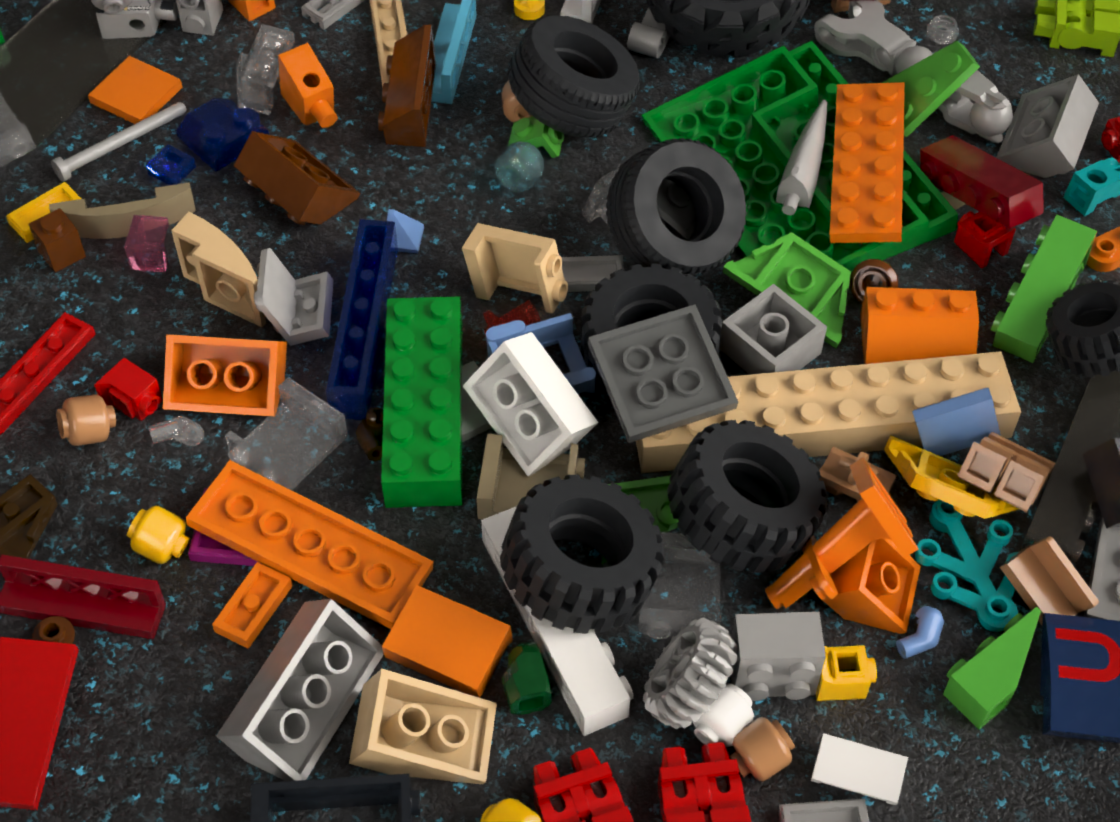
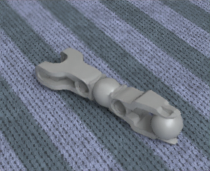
M877 0L849 1V19H842L828 14L817 20L814 26L817 41L833 54L844 57H861L878 69L888 71L891 76L902 72L933 54L928 48L916 46L914 39L911 40L904 31L887 21L884 17V6ZM978 70L938 107L943 112V117L948 123L970 134L976 133L993 143H1000L1003 140L1002 133L1007 130L1013 119L1012 106L1007 97L1000 93L996 85Z

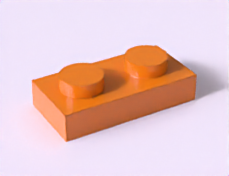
M257 562L213 622L214 632L249 649L292 588L291 578Z

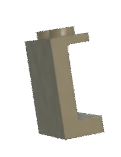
M487 434L477 492L478 519H485L516 507L521 498L526 496L528 490L535 485H543L545 480L558 476L561 480H564L566 475L579 474L580 478L584 479L585 458H578L579 444L571 443L570 454H561L533 475L527 476L507 448H503V435Z

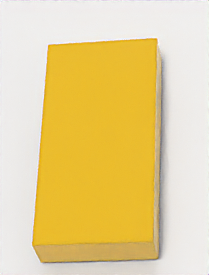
M63 182L7 214L6 218L10 226L28 243L34 240L29 223L51 213L49 204L81 198L66 182Z

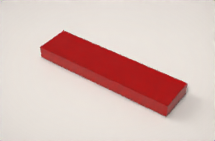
M64 312L0 379V436L96 335L93 326Z

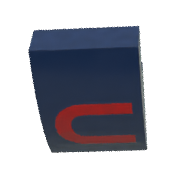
M1050 613L1043 614L1040 695L1044 696L1042 735L1120 743V621Z

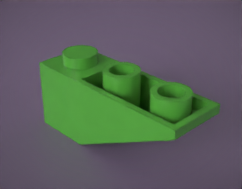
M1035 607L1025 616L1021 613L1015 615L1003 629L1004 633L997 639L993 636L985 639L976 649V656L968 662L964 658L959 660L946 674L949 681L943 695L979 730L1003 711L1011 701L1041 613L1038 607Z

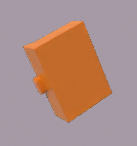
M416 585L385 639L382 650L387 659L465 694L481 698L507 646L513 641L510 625Z

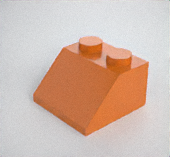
M875 540L830 574L838 595L832 600L828 597L823 601L845 620L898 634L907 633L921 565L910 555L904 558L892 540Z

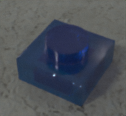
M167 144L146 164L148 174L168 185H176L196 168L194 157Z

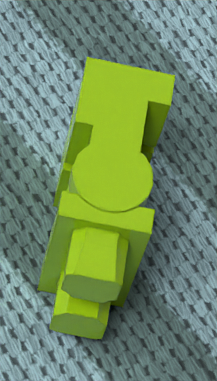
M1036 0L1034 14L1037 16L1033 36L1049 37L1050 48L1059 49L1061 45L1067 49H1076L1083 46L1101 49V56L1114 57L1120 40V0Z

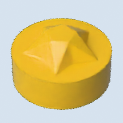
M514 0V13L523 20L538 19L545 12V0Z

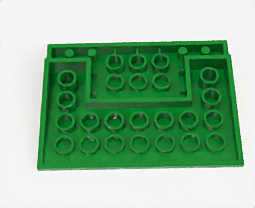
M813 41L791 51H788L783 45L642 114L643 122L659 143L679 138L700 141V143L714 148L715 151H718L730 163L741 182L745 194L746 223L741 240L736 247L744 258L751 255L753 250L763 245H772L778 238L792 232L852 273L853 269L862 261L868 259L885 260L957 230L958 213L904 150L902 242L830 243L837 84L848 83ZM826 100L828 104L825 140L818 181L810 208L797 206L794 215H786L782 211L783 204L776 203L781 178L801 132L821 101Z

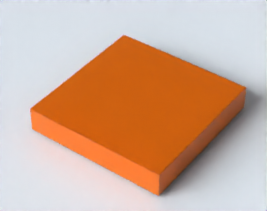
M128 56L88 94L91 104L136 124L156 114L183 87L181 79Z

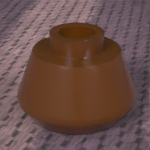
M868 259L859 263L853 269L849 281L853 296L862 304L866 287L898 288L899 285L895 270L888 263L879 259Z

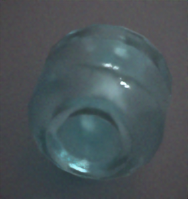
M518 141L510 144L499 156L495 164V175L505 188L514 192H523L530 189L542 175L544 159L535 146L527 142Z

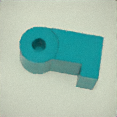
M1110 157L1074 172L1063 198L1083 216L1094 212L1097 204L1120 195V163L1115 158Z

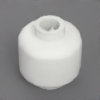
M729 683L726 684L727 687L721 690L718 700H714L710 705L709 711L703 712L700 719L695 723L693 722L696 727L694 734L705 745L707 743L723 742L726 748L731 747L736 735L753 722L752 701L739 687Z

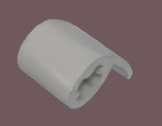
M650 8L647 9L642 23L635 22L628 36L627 50L658 59L670 36L665 31V24L658 23L655 20Z

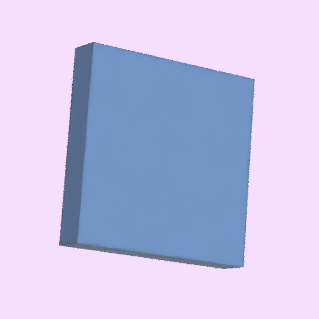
M989 388L980 389L912 411L923 449L939 456L969 448L973 442L979 444L991 432L1001 436Z

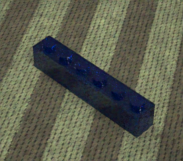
M363 219L359 221L326 387L330 418L363 420V418H366V412L370 408L387 314V299L390 297L398 252L396 225L392 221Z

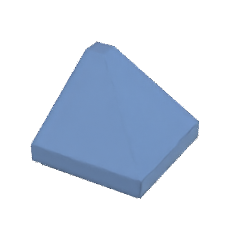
M389 209L384 250L418 254L424 224L396 210Z

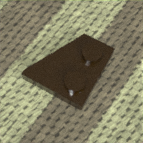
M31 474L0 496V557L3 554L29 559L58 505L55 496Z

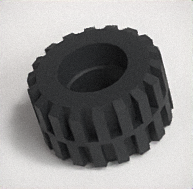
M1096 280L1086 285L1085 283L1079 284L1077 288L1073 290L1068 289L1063 292V297H1058L1052 302L1053 307L1048 308L1046 313L1047 319H1045L1053 350L1061 367L1065 370L1070 369L1071 373L1075 375L1084 373L1085 377H1094L1098 374L1104 377L1109 376L1114 371L1120 372V285H1118L1117 281L1109 280L1108 282H1102V280Z

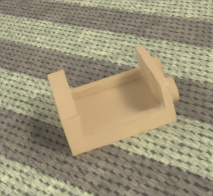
M477 223L462 247L476 298L489 300L497 286L541 295L545 312L553 314L558 304L565 300L568 292V283L564 278L562 258L558 253L556 240Z

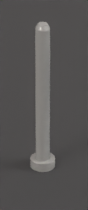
M177 102L65 160L57 157L51 160L52 168L57 177L64 182L71 178L72 171L182 116L187 110L184 103Z

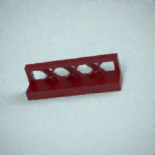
M3 554L0 557V571L5 579L0 593V613L37 620L60 616L68 619L73 626L154 640L166 607L157 580Z

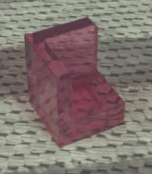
M133 216L124 246L131 270L166 272L169 262L164 246L169 226L167 217Z

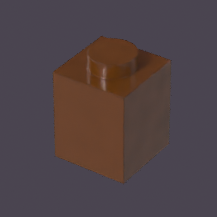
M61 208L29 223L38 252L54 273L86 257L77 228Z

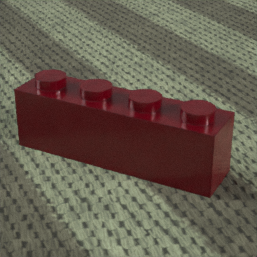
M952 135L920 149V169L935 187L1011 229L1044 213L1042 181Z

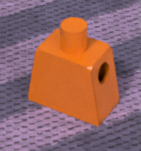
M306 43L279 54L280 92L282 97L304 125L318 122L322 128L332 126L338 119L334 111V87L310 45Z

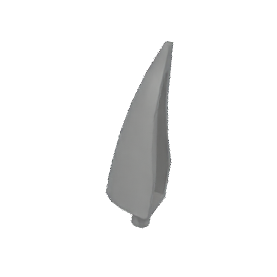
M826 100L821 101L801 132L781 178L776 203L783 204L782 211L786 215H794L797 206L810 208L818 181L825 140L828 104Z

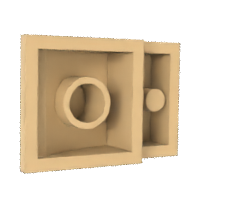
M188 212L171 230L183 277L200 284L205 301L263 327L266 324V318L263 312L258 311L254 302V293L257 291L258 279L250 262L238 246L222 231L201 217Z

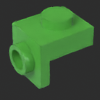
M533 116L522 118L513 123L508 147L516 155L543 146L548 154L555 158L560 155L564 133L548 127Z

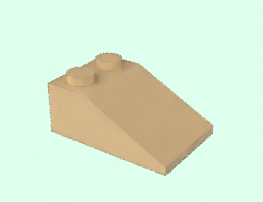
M381 669L363 684L349 764L388 775L409 774L410 777L483 785L487 779L497 703Z

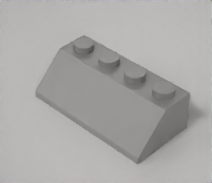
M332 599L304 602L216 737L243 760L285 781L306 780L361 692L363 684L368 681L384 655L382 645Z

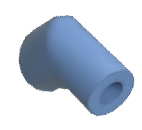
M923 606L916 612L915 616L919 618L917 620L916 633L896 641L897 650L903 659L934 648L938 644L944 625L943 616L938 609Z

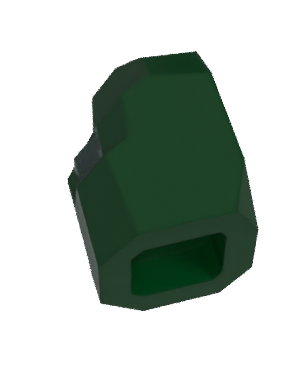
M527 642L518 644L508 655V668L502 677V683L511 713L525 715L544 710L551 704L552 694L537 643Z

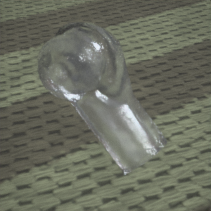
M184 416L148 426L154 444L174 439L187 446H196L204 438L202 426Z

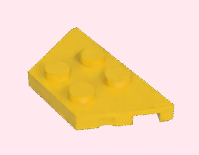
M892 435L889 436L884 451L908 485L916 489V492L921 497L931 501H938L940 499L953 505L957 512L968 517H975L977 515L986 519L1020 510L996 498L994 493L997 487H994L990 495L959 479L957 475L962 465Z

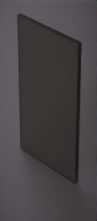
M51 0L0 47V135L34 151L88 98V94L128 56H132L150 37L102 39L96 17L98 8L94 6L91 0ZM160 20L157 30L168 20Z

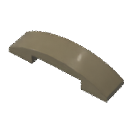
M190 182L156 187V198L93 208H87L85 198L49 204L50 212L59 208L62 209L77 228L80 238L90 239L122 238L152 232L180 221L188 212L193 213L196 211Z

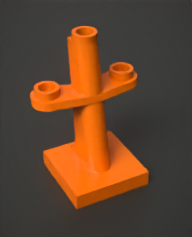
M864 457L850 465L862 498L820 539L816 540L812 535L806 546L802 549L803 555L772 585L765 588L769 600L776 609L782 606L785 609L812 588L822 601L828 597L832 600L838 595V591L830 574L875 540H892L904 558L918 550V546L912 539L914 536L906 524L907 519Z

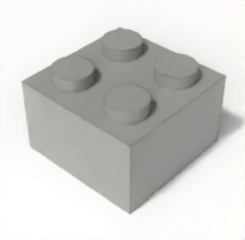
M772 284L722 321L719 350L749 375L801 370L822 353L827 326L775 284Z
M820 612L735 614L732 636L735 637L738 649L736 652L737 661L732 666L733 674L730 675L731 684L742 689L750 697L751 701H760L767 697L786 696L788 699L799 700L809 695H815L826 658Z

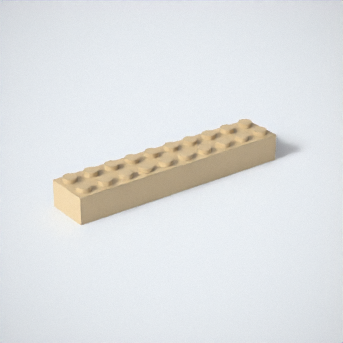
M1002 352L728 377L738 399L737 409L637 440L636 445L641 473L661 472L675 469L697 433L702 432L705 427L711 424H720L726 420H736L737 423L747 420L755 422V426H769L775 429L774 433L782 437L785 434L792 439V444L798 449L802 448L809 457L829 455L832 447L846 453L884 450L890 435L921 447L922 442L912 411L984 388H989L1002 437L1012 438L1021 409Z

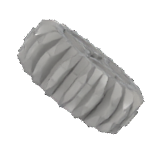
M704 617L699 620L695 619L688 626L682 627L677 636H672L671 642L667 647H663V652L655 660L656 664L649 672L650 678L644 686L643 701L645 702V709L652 713L651 715L666 726L670 725L676 730L680 727L686 728L692 722H697L703 712L709 711L710 705L714 700H718L721 690L727 687L725 683L728 677L733 674L732 666L737 661L736 652L738 644L735 643V637L728 633L729 631L726 628Z

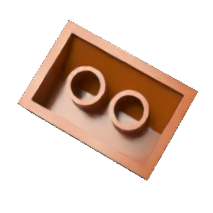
M866 287L860 312L864 364L977 354L979 313L976 291Z
M166 335L163 409L276 416L285 381L287 342Z

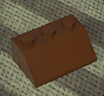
M423 25L396 41L393 56L388 55L386 72L387 75H390L389 83L383 84L382 100L383 103H386L385 111L379 112L378 129L379 131H384L387 145L426 147L436 72L432 25Z
M252 131L234 164V167L244 174L243 180L263 190L266 193L264 197L269 202L283 207L288 211L287 217L300 225H305L306 222L321 225L356 201L361 194L297 141Z

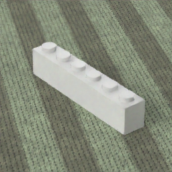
M516 507L481 520L482 541L530 634L537 643L540 653L583 736H586L629 717L630 700L633 699V692L626 677H619L613 667L615 660L612 651L606 642L600 643L594 629H590L586 634L573 633V628L565 627L564 630L552 627L553 622L545 618L540 621L531 615L532 609L527 605L522 607L515 599L514 594L516 590L508 588L503 577L505 572L500 565L501 546Z

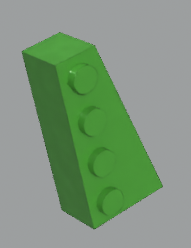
M1057 214L1051 226L1044 224L1035 243L1040 246L1036 255L1029 253L1021 269V273L1025 274L1021 284L1014 282L1007 295L1006 302H1009L1010 305L1006 313L999 311L992 324L991 331L996 332L993 342L994 347L1034 363L1049 335L1045 320L1047 319L1046 313L1048 308L1053 307L1052 302L1056 298L1064 296L1063 292L1068 289L1073 290L1080 272L1082 273L1087 264L1097 230Z

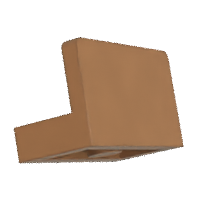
M1051 536L1026 546L1000 567L1029 609L1032 611L1035 607H1038L1041 610L1038 619L1041 625L1044 613L1075 616L1077 613L1091 609L1099 603L1097 597Z

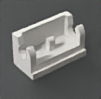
M823 733L811 781L821 782L880 799L888 804L897 805L908 757Z

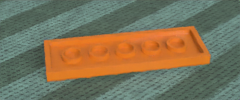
M905 82L837 84L830 243L902 242Z
M231 460L228 461L186 516L187 526L389 629H392L416 585L422 587L433 570L434 561Z

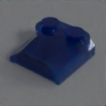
M213 98L187 113L176 130L177 136L215 172L237 160L252 131L269 134V132L261 124L260 116L255 110L241 108L230 99Z

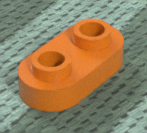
M1120 226L1095 237L1087 261V265L1093 270L1110 272L1120 267Z

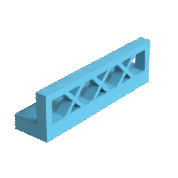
M462 0L461 5L449 3L444 5L434 40L436 72L432 102L453 103L476 19V0Z

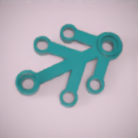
M939 499L932 506L929 521L936 530L949 534L961 560L941 552L940 545L932 539H923L918 543L915 559L923 566H934L945 571L937 573L933 578L931 592L935 597L944 600L950 599L976 611L980 624L987 630L993 632L1003 631L1006 624L1018 614L1017 606L1011 599L1015 588L1005 575L996 592L989 576L1002 547L1010 542L1013 535V527L1005 520L993 521L987 532L988 541L979 558L961 523L963 515L957 512L953 505ZM943 510H948L952 514L945 513ZM1000 530L1004 532L1006 536H999L994 531ZM923 549L930 550V551L933 552L934 555H932V556L925 555V554L922 552V550H923ZM1019 552L1009 554L1005 563ZM955 576L973 583L978 594L957 586ZM944 582L948 584L950 588L943 589L938 585V583ZM992 607L999 608L1003 613L995 612Z

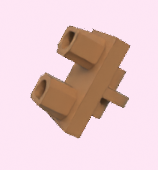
M832 447L825 463L819 469L821 475L819 480L824 481L827 492L835 496L846 494L856 499L857 502L862 497L850 468L851 464L864 457L888 493L897 475L869 463V454L861 451L858 457H855L835 447Z

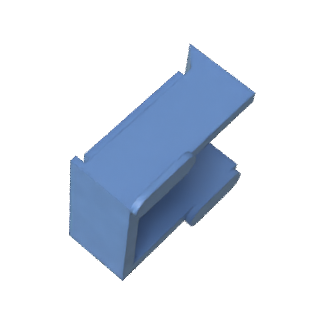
M571 313L525 326L523 321L515 320L491 327L486 331L488 358L504 341L530 332L534 334L543 348L558 344L569 369V373L563 375L576 393H595L596 372L593 367H586L573 335V317Z

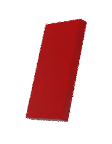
M0 637L1 807L38 810L79 652L76 644Z

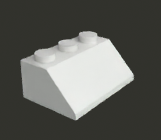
M532 332L504 341L463 385V388L497 435H503V443L527 476L533 475L569 450L571 443L577 444L599 423Z

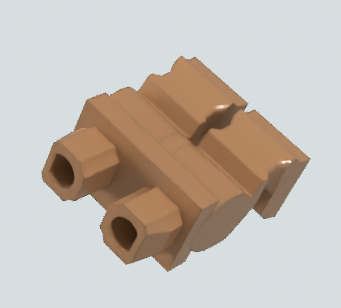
M991 432L979 444L973 442L957 476L959 479L990 495L994 487H997L994 493L996 498L1027 513L1030 506L1040 496L1055 462Z

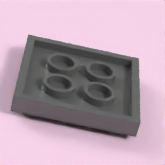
M696 304L588 338V346L628 443L737 409L738 399Z

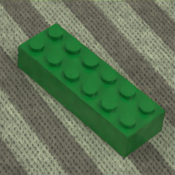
M460 296L387 299L381 473L385 508L462 506V313Z

